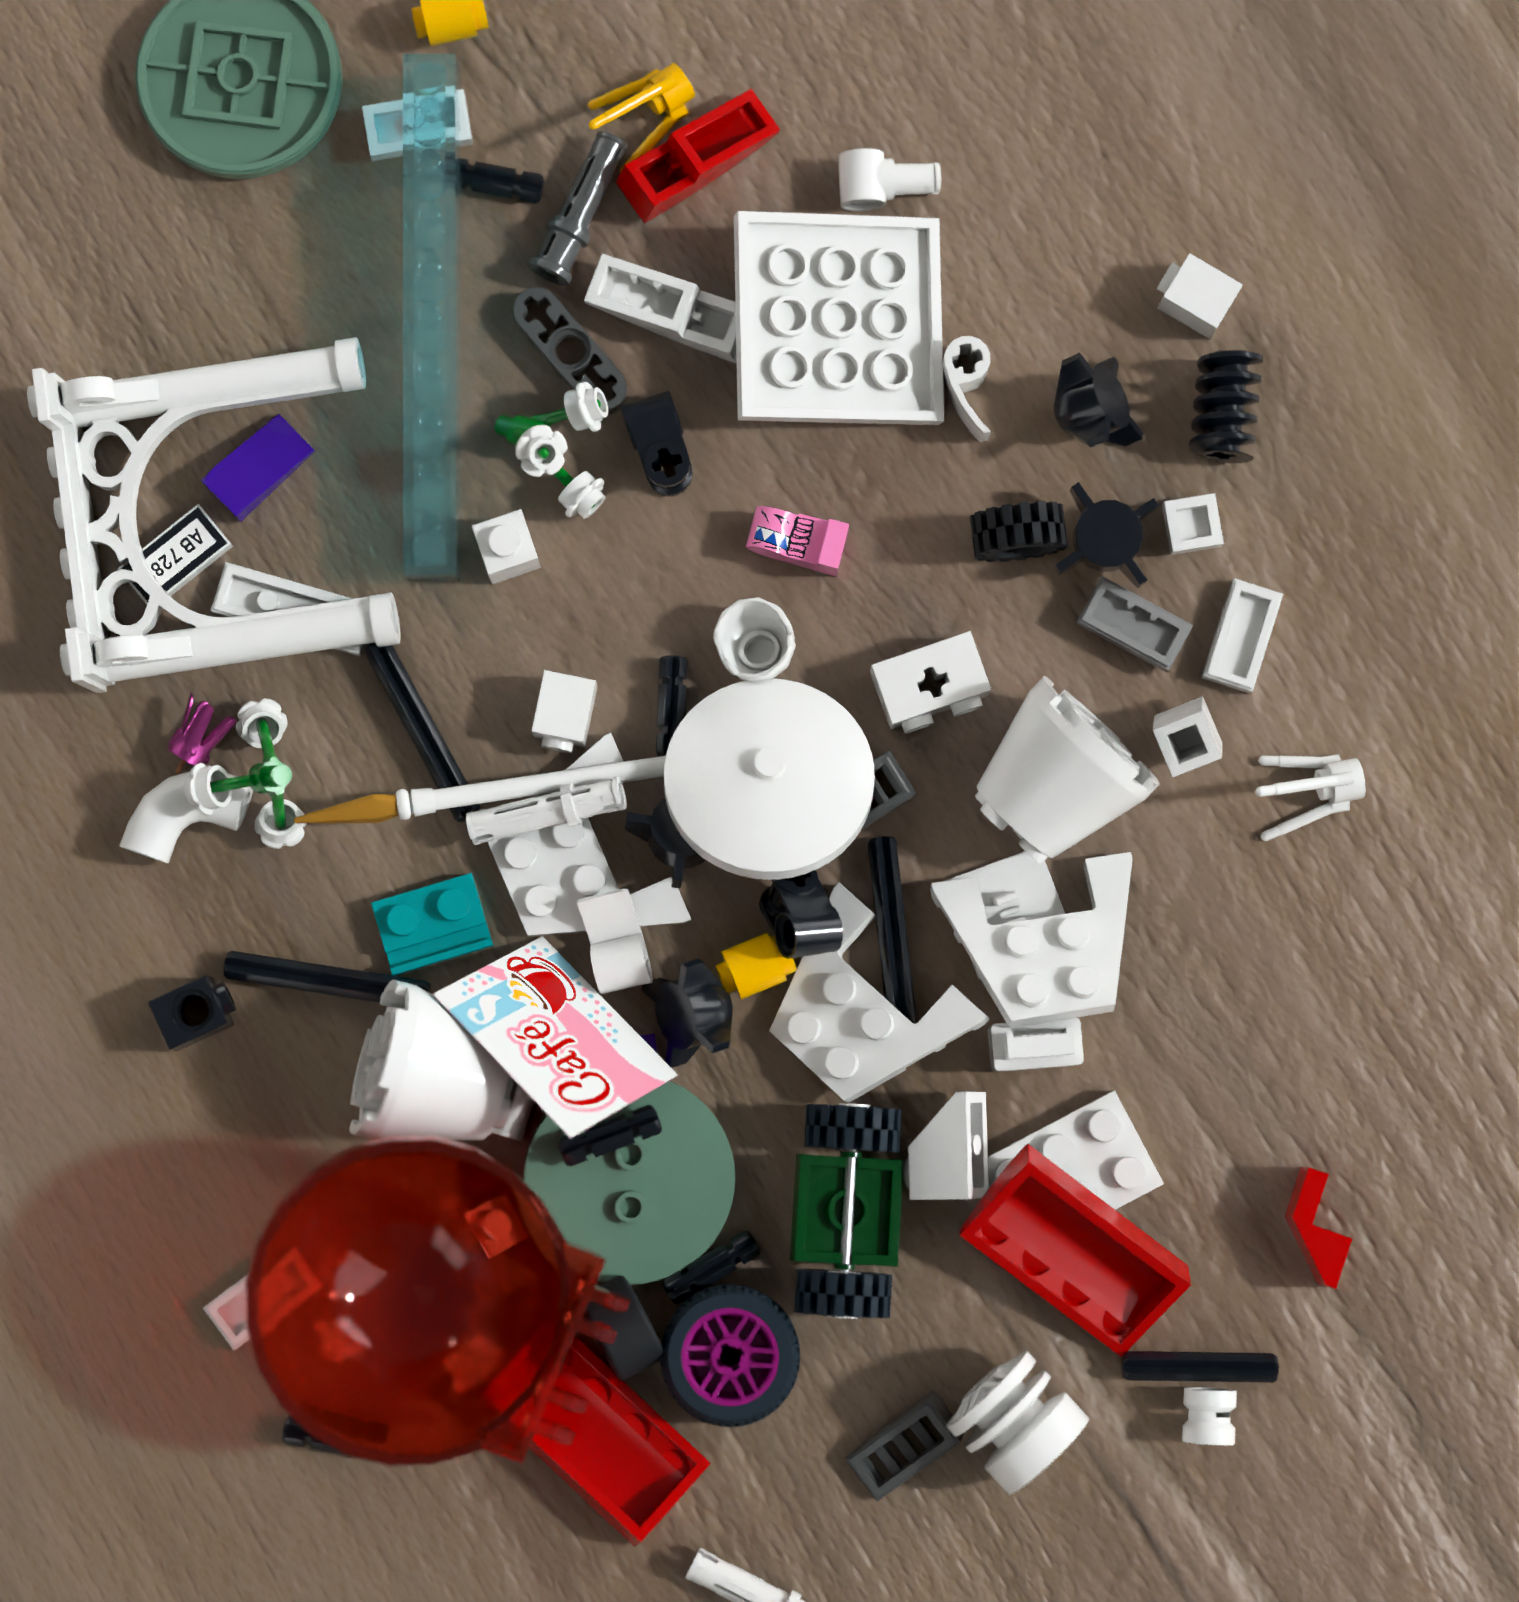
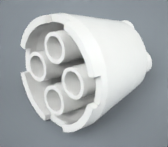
M1043 676L1026 696L977 785L979 792L975 795L976 799L983 805L980 808L981 812L1001 830L1010 825L1021 839L1018 842L1019 845L1040 864L1048 857H1056L1135 807L1160 785L1158 779L1143 762L1139 760L1136 763L1131 758L1132 753L1120 742L1121 739L1065 689L1058 695L1052 687L1054 683L1046 676Z
M394 979L391 980L380 997V1005L387 1006L384 1016L378 1015L372 1029L367 1030L361 1049L350 1100L351 1105L360 1108L359 1121L352 1119L349 1128L350 1133L371 1140H484L492 1133L494 1127L503 1129L511 1106V1099L504 1097L508 1079L511 1077L510 1074L434 995L416 985Z

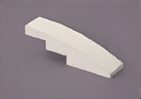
M602 253L584 299L586 304L686 346L737 364L735 301L701 291L697 284Z

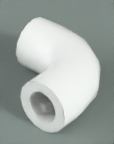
M190 772L168 777L143 796L128 821L119 847L169 864L179 835L183 829L192 823L200 821L210 822L237 831L247 813L253 790L251 787L232 790V797L227 806L214 809L211 815H204L195 806H192L185 796L184 783L186 778L190 776ZM228 773L230 778L238 777Z

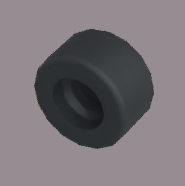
M616 1276L578 1297V1305L609 1365L619 1380L624 1381L660 1361V1357L663 1355V1347L643 1307L624 1276Z

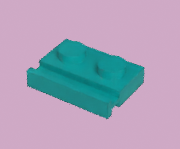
M472 873L371 903L392 976L494 947Z

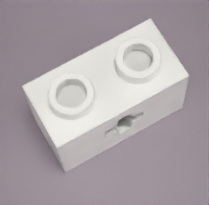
M971 631L871 665L870 674L890 730L902 726L905 734L934 724L932 715L951 709L955 717L983 707L981 698L987 697L991 691ZM925 674H931L934 681L944 679L945 684L939 691V697L933 698L929 690L920 692L919 687L924 682Z

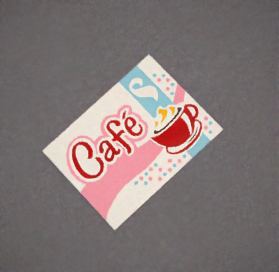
M543 936L433 994L570 1138L678 1076Z

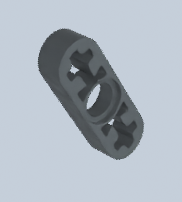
M532 287L521 292L516 298L513 307L515 321L520 331L571 390L576 389V385L582 382H588L594 388L592 381L585 374L580 382H577L573 377L586 372L593 360L597 359L600 364L593 367L594 374L603 383H608L611 380L616 382L612 388L614 399L607 400L608 415L617 412L624 405L627 398V386L623 374L552 292L542 287ZM531 302L538 307L544 303L549 305L546 309V315L555 328L559 326L561 321L567 324V326L554 331L547 343L541 341V338L548 336L547 329L537 319L529 323L525 320L529 315L526 306ZM566 338L580 340L586 349L583 359L573 365L560 362L555 355L557 345Z

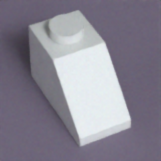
M956 1092L908 1146L909 1157L904 1164V1181L909 1188L910 1200L982 1198L989 1187L986 1092Z

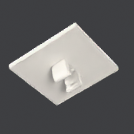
M1025 851L948 879L955 880L978 876L987 922L990 925L1065 914L1046 862L1038 863ZM972 961L973 967H974L975 972H976V971H977V968H976L975 964H974L973 961Z

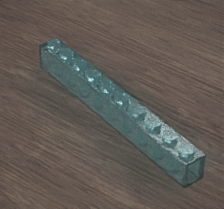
M403 54V575L408 581H460V68L455 54Z

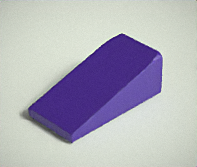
M278 414L219 462L201 481L242 522L301 466L315 450Z

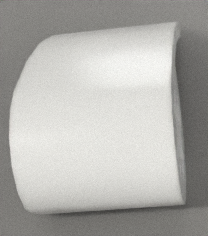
M961 336L954 339L947 346L943 358V381L957 414L968 430L979 442L988 441L991 431L970 407L963 393L977 389L984 382L990 365V352L987 345L980 339L973 336ZM959 355H968L969 362L977 361L972 373H963V366L959 368L954 367L957 364Z
M619 889L579 899L577 906L591 944V963L600 994L652 983L651 964L629 890Z

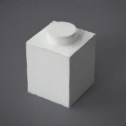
M1189 253L1181 267L1172 262L1159 283L1157 290L1164 293V296L1157 309L1206 338L1211 339L1243 284Z
M521 509L472 525L492 584L541 568Z
M544 670L532 727L533 736L542 739L541 747L564 753H572L573 745L585 747L597 692L596 680Z
M1203 696L1154 715L1153 733L1172 777L1222 758L1223 743Z

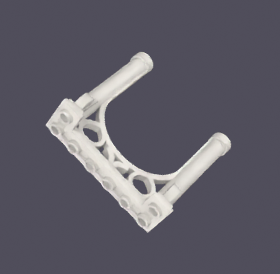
M357 337L336 340L335 346L118 380L103 376H92L65 381L55 372L48 373L43 368L32 369L34 386H28L27 388L29 409L34 418L38 417V421L52 431L54 446L47 448V461L51 476L53 478L58 477L60 497L54 498L53 508L58 527L60 529L64 528L67 547L60 550V563L65 579H71L73 599L67 600L66 603L70 628L65 629L67 643L60 646V659L65 675H71L72 682L95 693L107 692L106 686L115 685L116 681L376 642L378 647L400 644L399 617L392 592L237 617H212L189 610L175 601L155 579L143 555L137 531L136 507L142 475L153 452L170 432L189 419L210 412L365 389V366ZM162 415L146 430L139 441L126 427L119 424L120 421ZM91 426L83 435L82 427ZM109 435L119 436L132 454L119 474L112 477H103L99 475L95 466L94 449L103 437ZM89 481L104 490L117 491L120 489L119 497L110 495V505L106 513L96 521H94ZM118 526H120L121 538L112 533ZM97 545L111 547L115 551L118 561L123 565L129 562L133 571L125 569L115 571L102 582ZM135 582L150 597L142 618L135 624L122 625L116 620L114 614L113 596L116 589L122 584ZM163 608L176 618L194 626V628L146 635L155 627ZM108 629L120 635V637L109 638Z

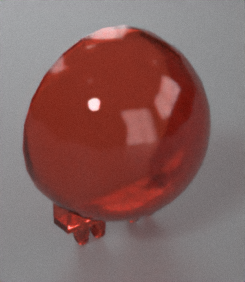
M431 1135L386 1136L347 1147L311 1168L278 1201L257 1238L247 1274L246 1328L256 1365L280 1406L311 1436L348 1456L390 1466L429 1465L485 1449L523 1463L535 1433L567 1445L572 1444L576 1433L570 1430L568 1426L542 1418L547 1402L559 1405L573 1413H584L589 1403L583 1397L554 1386L576 1332L610 1344L614 1342L617 1332L611 1326L583 1317L589 1300L602 1304L603 1307L615 1312H626L630 1300L596 1286L606 1259L598 1252L565 1240L542 1198L511 1167L471 1145Z

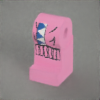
M757 506L746 548L769 558L837 577L849 524L833 519L827 521L803 514L795 515L772 507Z

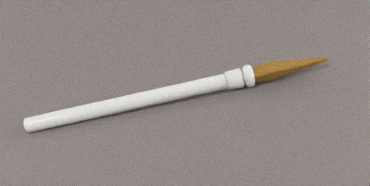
M666 756L440 789H411L410 793L406 789H399L396 791V795L371 794L297 816L293 821L295 823H380L397 816L401 820H408L412 814L416 817L435 813L436 810L550 794L560 791L562 785L570 783L578 787L616 776L620 778L622 783L664 777Z

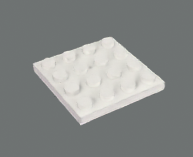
M738 211L734 215L738 420L940 425L944 422L939 218Z

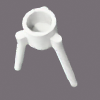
M1339 754L1324 757L1282 755L1259 757L1258 761L1262 766L1321 769L1315 771L1314 778L1257 787L1255 793L1258 797L1316 789L1321 801L1329 800L1324 805L1261 833L1263 841H1269L1332 813L1349 811L1350 801L1364 799L1365 797L1364 773L1357 758L1341 760Z

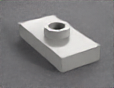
M1103 576L1098 581L1076 622L1079 626L1166 673L1171 668L1193 627L1192 624Z

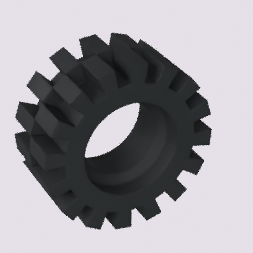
M1028 501L1020 502L1018 505L1010 503L1004 504L1000 508H986V511H977L974 515L970 516L974 555L978 561L995 562L1000 560V562H1009L1012 559H1018V561L1027 560L1029 557L1039 558L1044 557V554H1056L1058 551H1063L1068 547L1064 510L1061 503L1058 504L1053 501L1048 503L1046 501L1029 503Z

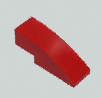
M751 88L672 132L665 143L625 164L615 183L645 224L726 173L779 133L780 128Z

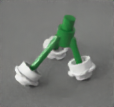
M582 382L576 385V389L565 392V408L550 413L533 415L531 418L523 415H516L513 418L501 415L495 422V432L506 437L510 444L516 446V457L521 460V468L528 475L540 477L543 473L553 474L565 486L558 501L567 509L565 512L567 517L580 514L586 519L602 505L606 498L601 492L604 480L602 478L595 479L588 471H584L573 478L563 469L562 466L565 462L563 453L567 451V443L560 432H553L550 429L552 424L569 419L571 425L577 431L590 428L591 431L596 432L601 429L600 421L608 416V404L605 395L600 388H593L588 382Z
M263 698L259 702L249 701L238 711L239 721L236 723V730L238 735L249 745L262 748L263 761L252 766L248 775L230 778L226 770L219 765L205 766L204 763H198L192 767L190 776L185 780V796L187 801L192 806H195L201 814L211 815L214 809L216 810L229 804L232 790L251 787L256 793L268 794L272 801L265 804L256 817L255 831L261 835V842L270 848L280 849L286 845L292 847L298 844L304 837L305 831L303 827H305L306 823H295L293 821L295 817L304 815V813L293 802L283 799L284 788L291 781L292 772L287 765L279 761L273 745L280 741L286 730L287 716L281 713L280 704L274 700Z

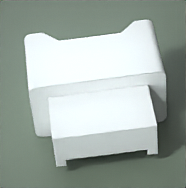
M1077 1017L1009 1028L1007 1023H996L987 1029L990 1068L993 1072L1076 1066L1084 1061L1081 1022Z

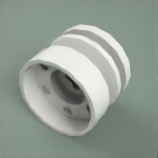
M1023 1351L1012 1360L996 1366L963 1397L957 1412L946 1424L948 1430L955 1437L963 1434L975 1424L978 1426L964 1445L970 1453L979 1450L991 1441L996 1445L997 1448L989 1457L984 1469L1009 1495L1021 1489L1051 1464L1080 1434L1090 1419L1065 1392L1052 1397L1045 1403L1039 1400L1038 1397L1045 1389L1051 1376L1043 1370L1026 1383L1022 1381L1036 1363V1360L1028 1351Z

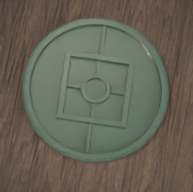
M169 0L155 15L142 38L135 70L138 101L148 125L161 144L186 165L200 172L227 179H251L267 176L293 165L306 156L321 141L333 122L340 103L343 82L342 64L334 36L321 13L308 0Z
M671 1080L599 1121L602 1122L621 1114H625L627 1118L633 1115L632 1110L646 1105H653L662 1126V1131L658 1135L642 1140L641 1136L634 1138V1144L596 1158L594 1154L587 1155V1161L574 1166H567L564 1163L558 1148V1139L567 1134L547 1113L543 1116L531 1137L524 1163L523 1182L526 1204L532 1222L538 1234L554 1255L566 1265L587 1277L607 1282L616 1276L622 1275L630 1285L644 1284L667 1278L679 1270L682 1271L687 1265L702 1256L713 1244L728 1218L735 1191V1165L728 1138L721 1124L704 1102L692 1092ZM585 1130L580 1132L578 1135L586 1133Z

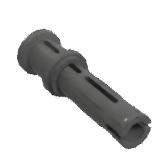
M605 131L597 132L591 150L577 175L559 215H554L546 224V229L549 232L537 257H531L527 264L528 268L536 275L552 283L569 286L572 280L569 272L580 249L587 247L590 242V231L588 228L593 215L607 190L618 163L627 149V144L623 143L621 138Z

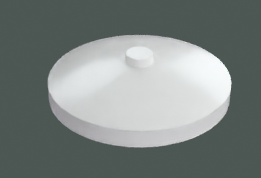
M773 678L772 680L753 682L742 681L708 695L694 706L680 722L671 738L665 757L664 792L666 804L673 823L682 838L695 852L711 864L743 877L763 880L792 878L807 874L828 864L850 846L865 824L873 799L875 775L872 752L856 720L842 705L827 694L811 686L790 680Z

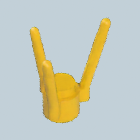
M671 63L661 71L655 69L641 79L588 102V108L596 110L635 94L589 121L588 126L592 130L610 123L645 102L656 115H660L664 111L667 113V116L635 150L625 164L651 151L675 123L689 115L684 104L695 97V92L690 81L677 64Z

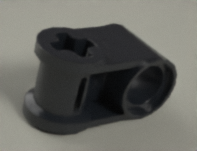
M668 390L621 406L620 409L634 450L638 451L651 488L658 494L667 497L677 496L684 492L691 484L693 472L689 454L682 437L684 433L670 391ZM670 459L673 466H675L676 475L666 478L665 473L661 471V462Z
M814 870L792 878L772 880L771 887H768L760 897L759 907L772 930L781 955L786 959L838 951L843 941L842 922L839 913L832 906L818 878L817 871Z

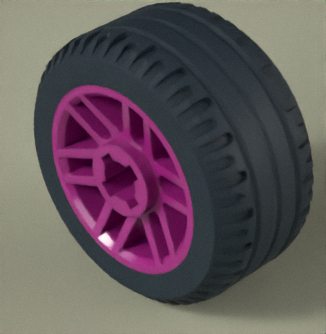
M725 1284L709 1287L697 1292L683 1302L672 1315L661 1342L663 1347V1355L660 1357L661 1370L669 1392L687 1413L698 1420L715 1426H745L769 1416L788 1397L799 1372L800 1346L795 1328L789 1316L771 1297L748 1286ZM727 1345L735 1347L740 1351L738 1362L734 1365L722 1362L720 1359L722 1348Z

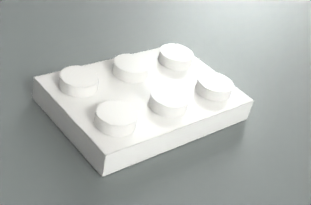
M1115 1090L988 1156L989 1188L1012 1159L1028 1143L1115 1210L1164 1184Z

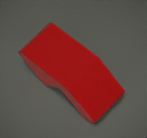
M1300 1167L1284 1217L1317 1284L1336 1289L1353 1238L1312 1225L1329 1174L1310 1167Z

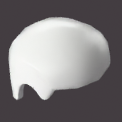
M759 597L737 600L722 611L714 629L713 640L725 668L732 675L737 676L743 681L772 680L789 666L796 647L794 632L784 611L778 605Z

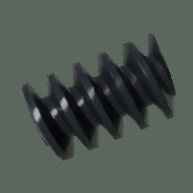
M1220 350L1203 355L1197 360V368L1204 375L1199 376L1195 380V388L1202 395L1197 396L1193 400V408L1200 414L1191 420V428L1198 434V436L1193 437L1189 441V449L1194 454L1222 463H1245L1254 459L1253 456L1241 452L1240 446L1253 444L1256 441L1254 435L1242 431V426L1255 424L1258 421L1256 415L1244 411V406L1259 403V395L1246 391V386L1261 383V375L1248 371V366L1263 363V355L1245 350Z

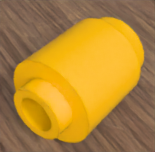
M420 0L421 6L411 8L418 39L428 37L430 47L478 36L477 31L489 28L483 0Z
M768 933L721 951L724 962L715 965L725 990L728 993L736 991L740 1000L787 981L786 975L797 971L793 958H784L778 950L774 935L769 937Z

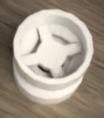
M1184 1387L1183 1404L1188 1408L1189 1413L1188 1420L1183 1424L1182 1442L1205 1445H1235V1427L1230 1423V1412L1236 1408L1237 1391L1222 1388Z

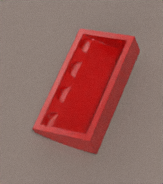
M1028 1143L990 1186L959 1231L963 1239L1120 1357L1191 1286L1189 1267L1186 1263Z
M555 1319L479 1401L634 1547L647 1537L711 1464L624 1381L619 1380L615 1373L558 1319Z

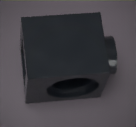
M207 975L148 1002L169 1050L172 1051L182 1050L233 1026L234 1022L229 1013L237 1010L225 982L223 981L216 985L214 978ZM201 996L208 1003L209 1015L202 1024L191 1026L184 1018V1007L190 999Z

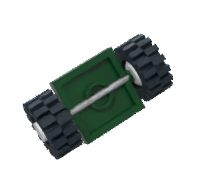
M838 1103V1105L806 1104L804 1146L846 1149V1152L840 1151V1156L796 1154L790 1260L833 1263V1268L839 1270L797 1269L794 1312L825 1315L826 1317L890 1318L892 1274L850 1270H855L856 1265L898 1267L904 1160L862 1158V1152H857V1150L899 1152L901 1109L870 1107V1105Z

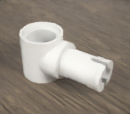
M866 148L847 150L838 155L841 208L845 210L867 211L879 209L886 205V200H894L895 195L939 194L941 169L939 163L894 164L893 159H884V152Z

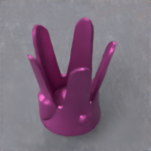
M191 693L181 728H177L169 741L170 746L167 748L168 751L182 759L175 770L176 774L181 772L186 762L192 765L198 763L207 764L210 761L209 755L213 748L237 722L234 717H226L202 741L212 717L213 708L206 701L200 702L187 725L193 704V694Z

